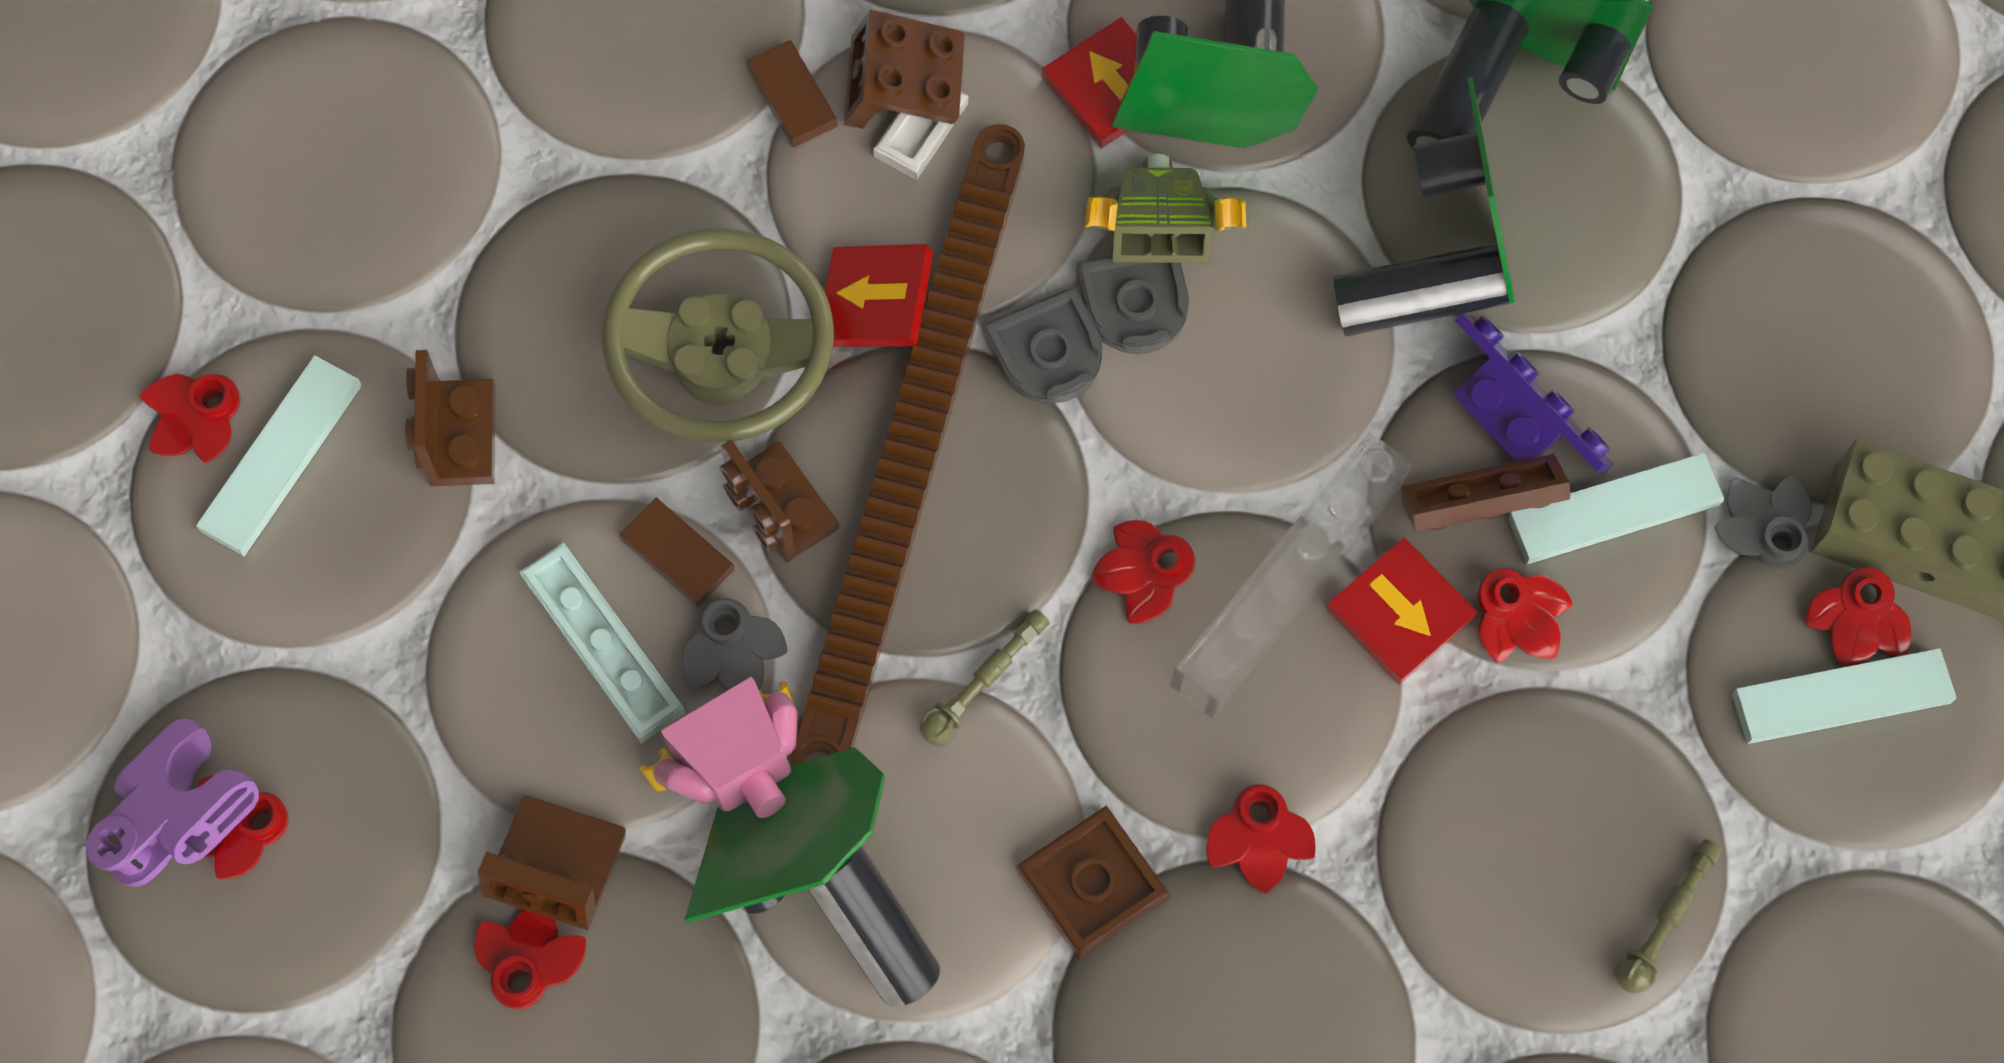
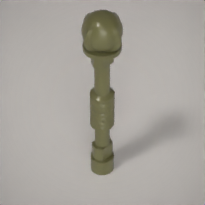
M1034 609L1014 633L1015 636L1003 649L997 648L977 671L973 673L974 679L956 698L953 697L946 705L937 703L934 708L927 710L920 723L922 737L927 742L937 745L949 742L954 734V728L958 729L961 726L959 717L966 710L965 707L984 687L990 688L1013 663L1012 657L1024 645L1027 646L1050 624L1047 617L1039 610Z
M1707 839L1702 841L1681 885L1674 887V890L1658 914L1660 920L1647 942L1643 943L1639 952L1629 951L1627 958L1621 960L1615 967V977L1625 991L1641 993L1653 986L1656 979L1655 974L1658 971V966L1654 962L1658 955L1657 951L1671 928L1679 925L1695 898L1693 891L1701 878H1704L1710 866L1715 865L1723 851L1715 842Z

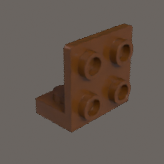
M870 9L851 36L844 125L864 129L876 112L881 113L883 109L954 124L959 119L964 33L960 30Z
M416 350L415 368H407L406 371L408 399L415 400L414 417H407L405 422L406 445L408 450L414 449L416 468L424 469L431 486L495 484V384L493 379L440 381L428 351Z
M731 439L721 445L724 464L720 466V470L727 481L723 485L724 490L738 511L741 512L747 508L757 522L753 526V530L769 553L777 549L787 563L839 529L838 520L780 441L746 461Z
M525 796L521 800L499 854L495 855L486 852L478 870L482 894L484 897L588 930L626 838V829L611 822Z

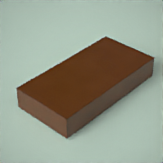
M791 40L746 60L749 73L793 148L838 127L837 117Z
M657 497L619 534L621 541L697 607L734 571L733 563Z

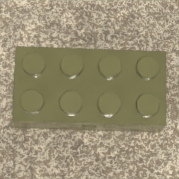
M1856 439L1837 463L1811 553L1856 569L1864 567L1876 568L1884 572L1895 583L2004 621V490Z

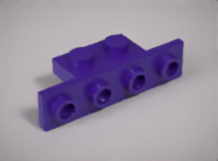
M1461 314L1455 320L1489 356V359L1453 395L1515 462L1541 457L1564 436L1597 472H1606L1614 465L1605 455L1611 450L1608 444L1590 427L1583 432L1570 418L1575 412L1572 406L1554 389L1547 394L1534 380L1539 375L1537 369L1519 352L1512 357L1499 343L1504 338V335L1487 317L1482 315L1477 320L1474 316Z

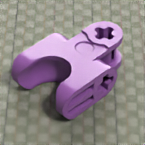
M178 719L169 724L119 774L114 786L115 793L122 802L105 819L96 824L89 833L86 841V855L92 864L103 871H111L113 877L125 886L138 887L145 885L154 879L168 865L167 862L172 858L178 863L185 865L192 864L206 856L254 809L259 800L258 787L247 774L235 770H223L215 773L201 787L190 790L195 772L210 756L212 750L211 740L199 722L190 719ZM109 836H114L120 840L119 843L115 844L109 840ZM135 859L138 862H140L142 866L137 867L134 864H132L131 861Z

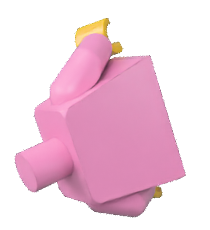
M750 677L662 729L661 734L673 759L666 749L662 748L657 752L661 759L649 767L644 766V764L639 767L640 771L655 791L668 789L702 804L714 801L723 811H731L747 801L758 818H766L775 814L786 802V798L776 783L787 777L791 772L787 756L796 748L797 710L786 681L779 682L780 689L776 692L763 694L762 690H758L753 678Z

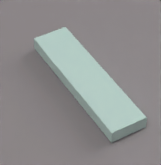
M314 355L197 523L196 527L199 532L245 557L362 385L359 379Z
M1702 453L1570 493V500L1551 503L1543 508H1528L1510 512L1507 519L1524 561L1528 565L1720 506L1724 501V497L1706 455Z
M564 542L519 572L525 584L640 744L685 714L682 704Z
M1941 648L1737 688L1732 693L1747 744L1947 705L1957 699Z

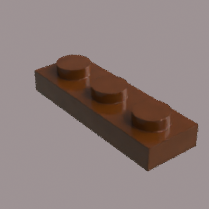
M1555 454L1401 486L1402 503L1415 532L1439 530L1448 525L1476 519H1491L1500 514L1528 508H1543L1551 503L1571 499L1570 482Z

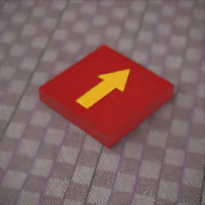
M1122 17L1042 68V78L1101 149L1129 131L1111 127L1114 116L1133 77L1135 67L1136 33Z
M927 244L833 247L825 294L833 317V347L917 346L933 251Z
M1405 537L1336 595L1326 606V610L1399 685L1473 621L1478 614L1470 603Z

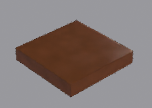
M1107 805L1016 866L1017 872L1078 959L1163 903L1170 896V893Z

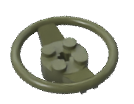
M705 229L685 233L671 238L645 253L627 270L617 284L605 312L602 333L603 354L607 370L613 384L626 403L639 416L664 432L680 438L708 443H724L730 439L732 441H740L752 438L774 429L794 416L809 401L821 384L828 369L834 343V325L829 301L823 287L810 268L796 254L783 245L759 234L736 229ZM728 249L761 257L784 271L802 292L812 319H765L762 308L757 302L727 293L689 297L681 303L679 313L632 309L629 307L635 295L648 278L666 264L699 251ZM717 343L732 345L725 347L722 355L713 354L712 346ZM626 355L663 370L673 372L681 385L692 392L693 397L717 405L736 403L743 400L744 394L754 390L761 381L764 383L768 377L804 367L805 369L789 392L770 407L756 414L736 420L703 421L676 414L654 401L637 383L627 363Z

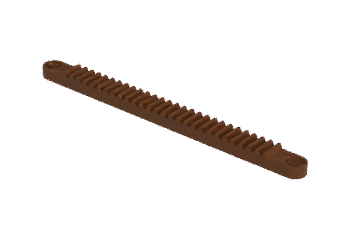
M994 124L986 127L975 140L965 177L960 186L959 197L955 203L954 214L950 219L948 234L945 236L943 250L939 256L938 267L933 276L932 287L928 293L927 304L923 310L917 346H913L905 378L901 383L899 398L895 403L893 418L890 420L887 438L884 440L882 454L878 460L876 475L873 477L870 495L867 497L865 511L861 517L858 534L855 537L853 552L849 557L847 572L844 574L841 592L837 597L835 612L832 614L830 628L825 637L824 649L820 654L818 669L814 674L812 689L808 694L806 709L796 739V748L792 752L791 766L804 762L806 757L814 752L832 754L854 747L1024 164L1025 143L1023 137L1015 128L1006 124ZM1002 142L1008 144L1013 149L1014 154L1007 161L995 162L986 155L985 151L991 144Z

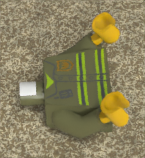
M1164 154L1148 156L1143 161V168H1128L1125 170L1122 185L1112 187L1104 197L1087 198L1084 227L1090 228V226H1094L1100 230L1108 229L1114 231L1112 262L1210 263L1213 230H1229L1234 226L1247 228L1245 199L1239 197L1219 199L1209 188L1201 185L1197 171L1192 168H1173L1172 160Z

